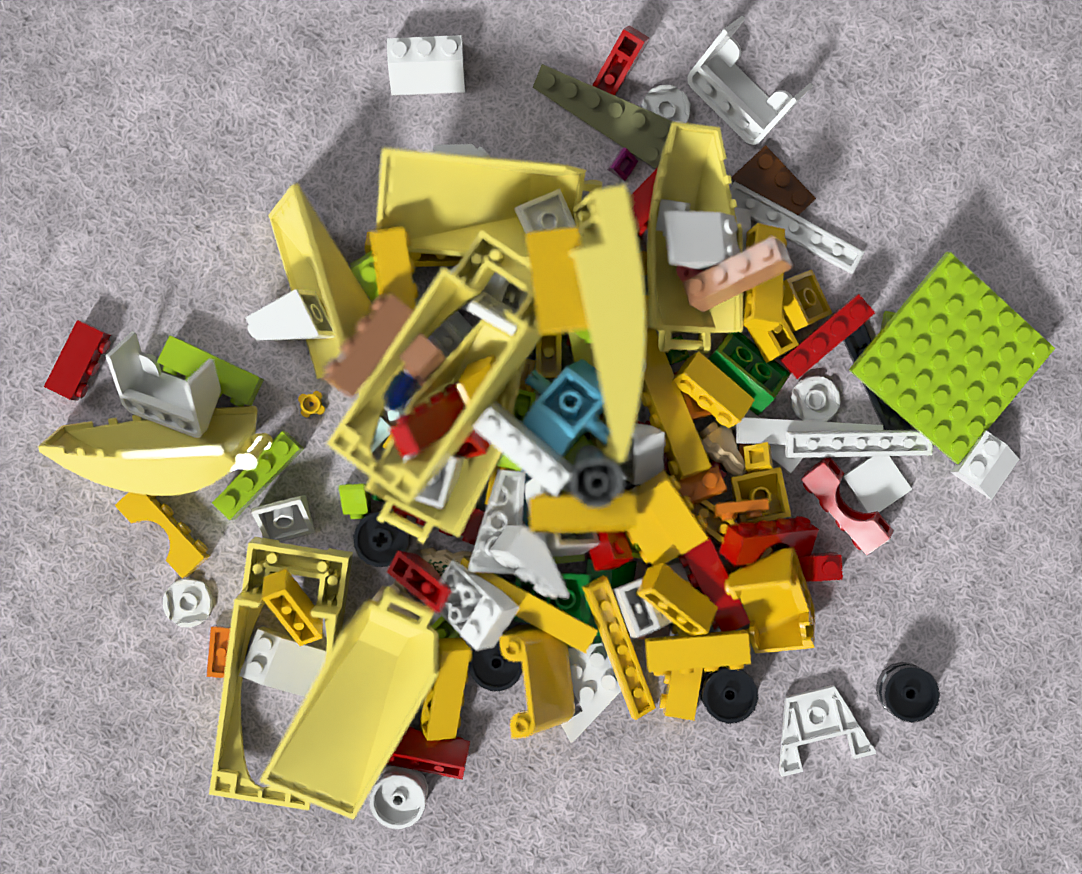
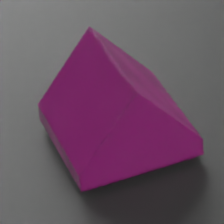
M624 147L619 151L607 170L623 181H626L639 161Z

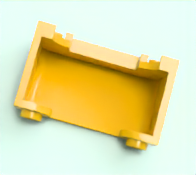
M794 548L781 549L730 574L729 579H726L725 582L726 591L733 599H741L750 620V627L746 629L749 634V644H752L755 654L814 648L815 607Z
M532 624L516 625L499 636L502 655L509 661H522L528 711L517 712L510 721L511 739L526 738L569 721L575 713V702L568 644Z

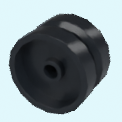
M378 511L364 517L359 522L353 535V543L357 555L366 564L374 567H388L398 551L408 552L411 544V534L385 520L383 523L378 521L377 519L381 512ZM385 534L384 537H387L388 541L382 543L379 540V536Z
M500 639L492 648L476 650L473 647L472 660L469 662V670L473 680L480 687L489 691H504L511 688L519 681L523 672L522 661H509L502 655ZM498 658L502 663L499 666H494L493 659Z
M899 662L891 664L882 671L877 679L876 693L878 701L885 710L902 721L911 723L923 721L934 713L939 704L940 691L938 683L930 673L912 663Z
M719 666L718 671H707L701 679L700 699L708 713L717 721L726 724L740 723L749 718L756 709L758 689L753 679L743 669H729V666ZM728 690H731L733 693L730 697L725 695Z

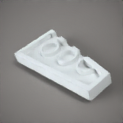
M498 470L467 571L512 574L516 571L509 565L505 567L494 559L496 555L490 549L507 525L522 526L525 472Z

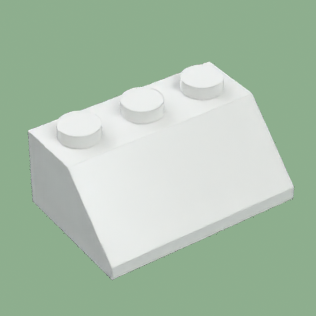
M462 35L387 38L388 70L392 96L465 92Z

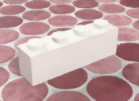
M497 402L491 405L474 425L473 428L554 496L571 477L573 466Z

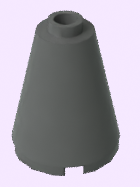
M586 445L576 455L570 477L572 494L587 507L599 508L608 506L623 490L624 479L622 471L598 447Z

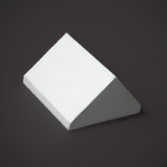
M306 495L251 508V512L264 538L284 541L315 533Z

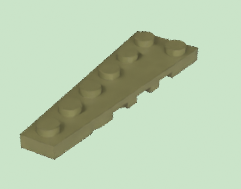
M541 65L532 88L623 148H627L632 154L652 167L657 168L659 166L671 123L674 121L549 66Z

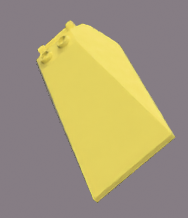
M382 147L376 229L396 226L405 228V232H409L411 247H407L408 252L464 256L482 230L529 261L526 233L514 208L560 189L575 221L573 208L581 202L583 191H589V194H591L594 190L602 189L603 183L599 180L587 181L585 180L586 170L565 164Z
M293 184L269 213V218L291 292L296 289L315 291L333 327L334 338L305 339L316 377L320 379L326 373L324 371L326 364L332 358L336 359L340 354L341 344L346 338H352L357 331L355 326L363 316L367 317L372 311V303L299 184ZM372 374L369 376V378L358 391L359 394L361 393L362 389L364 388Z
M389 586L386 587L379 603L371 599L366 601L342 630L263 772L260 782L354 820L438 675V633L433 627L428 625L434 610L428 605L424 606L395 593V589ZM392 602L421 615L419 620H415L388 608V606Z

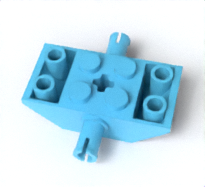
M581 359L566 367L553 383L545 379L536 370L531 373L533 376L529 375L525 383L540 393L541 396L533 404L522 424L561 457H564L583 434L588 431L602 441L604 445L608 444L606 436L611 435L610 428L598 419L606 408L597 369L584 359Z

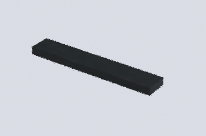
M864 323L843 340L853 364L872 342ZM862 383L880 424L883 425V430H912L910 424Z

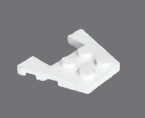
M602 642L592 643L586 654L574 647L568 648L573 693L582 708L569 721L561 724L570 743L574 742L621 692L612 664Z
M834 685L785 696L779 774L781 777L803 772L797 746L844 734L847 735L852 758L857 759L876 754L874 747L870 744L862 728L858 725Z

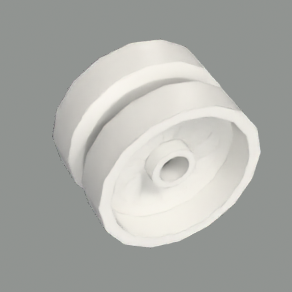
M388 766L380 773L370 795L372 814L380 824L391 829H403L412 826L420 819L428 797V784L425 776L420 771L396 766Z

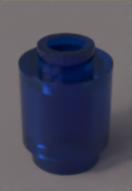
M399 371L398 375L393 376L382 396V399L385 401L384 405L395 412H398L399 409L405 410L417 389L415 385L418 381L410 374Z

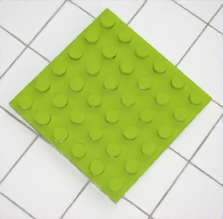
M946 252L850 367L849 371L949 459L959 465L981 434L990 428L1056 348L953 253Z

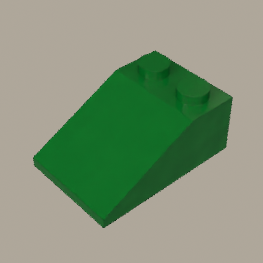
M558 571L568 592L567 598L558 596L552 598L549 595L545 597L534 590L535 585L531 581L525 582L516 576V585L590 625L591 609L583 586L592 582L591 574ZM516 615L514 616V622H527Z

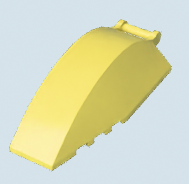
M680 122L671 123L659 162L648 223L647 273L649 327L659 330L658 347L661 352L676 349L697 350L701 354H707L711 348V333L743 331V293L705 312L691 306L683 282L677 275L676 268L678 265L669 263L667 237L663 236V231L656 230L661 199L690 203L689 212H721L733 215L737 224L734 210L737 207L736 199L732 200L729 184L732 181L731 176L726 174L724 160L727 158L720 127ZM740 223L737 224L736 236L737 245L741 253L743 252V241ZM671 332L698 333V340L671 339Z
M482 319L416 392L404 414L413 413V407L423 402H430V396L441 391L445 392V386L459 381L467 364L493 354L498 361L516 333L510 335ZM525 361L495 401L512 416ZM393 438L389 441L378 464L389 466L403 462L404 457H401ZM491 443L487 454L464 459L458 481L442 509L418 500L408 504L371 477L365 489L386 501L377 520L382 523L385 520L418 537L417 541L421 543L425 542L433 525L459 537L502 451ZM392 505L426 521L425 526L421 528L390 512Z
M256 406L215 408L208 429L199 438L189 436L147 419L142 420L137 415H132L133 421L118 423L117 418L108 419L109 425L94 427L93 421L62 425L44 440L38 448L39 452L64 468L95 483L127 492L164 496L180 495L200 490L215 483L236 468L253 469L257 465L258 457L262 452L271 447L273 439L267 433L255 434L258 413Z

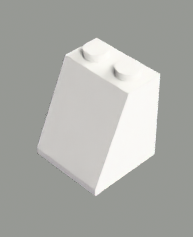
M296 289L245 317L248 322V331L256 340L281 341L335 337L330 320L315 291Z

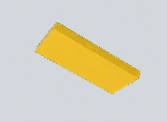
M578 227L526 233L539 335L589 329L575 258H570L569 256L571 251L581 248Z

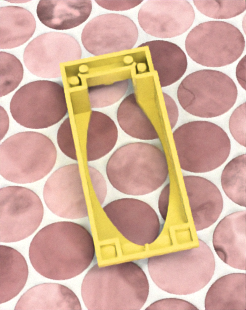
M626 185L594 190L573 208L576 227L579 229L581 248L569 253L570 258H575L592 343H585V339H581L573 331H568L574 363L584 359L598 370L606 408L598 419L608 426L611 435L606 436L607 445H604L602 441L590 432L589 437L594 445L614 462L625 460L630 444L641 391L645 351V302L642 270L636 239L638 226L636 219L632 218L631 215L632 196L629 191L627 192Z
M481 230L454 272L450 273L444 268L441 270L327 442V445L406 503L411 504L466 440L467 436L474 429V425L487 409L494 404L542 336L539 335L529 261ZM495 272L527 292L529 295L515 316L508 311L505 314L507 318L518 325L514 338L452 431L408 460L389 466L378 464L372 455V442L387 402L405 371L403 368L405 363L400 358L402 353L419 334L428 339L455 312L480 295Z
M254 537L248 542L242 592L234 599L209 795L303 810L310 809L311 802L271 786L261 787L255 784L250 777L243 746L241 724L243 677L239 676L246 659L254 627L265 604V601L262 599L264 577L285 568L292 575L320 579L317 604L311 610V615L313 617L325 618L327 634L326 661L342 632L353 552L331 548L322 550L280 543V540Z

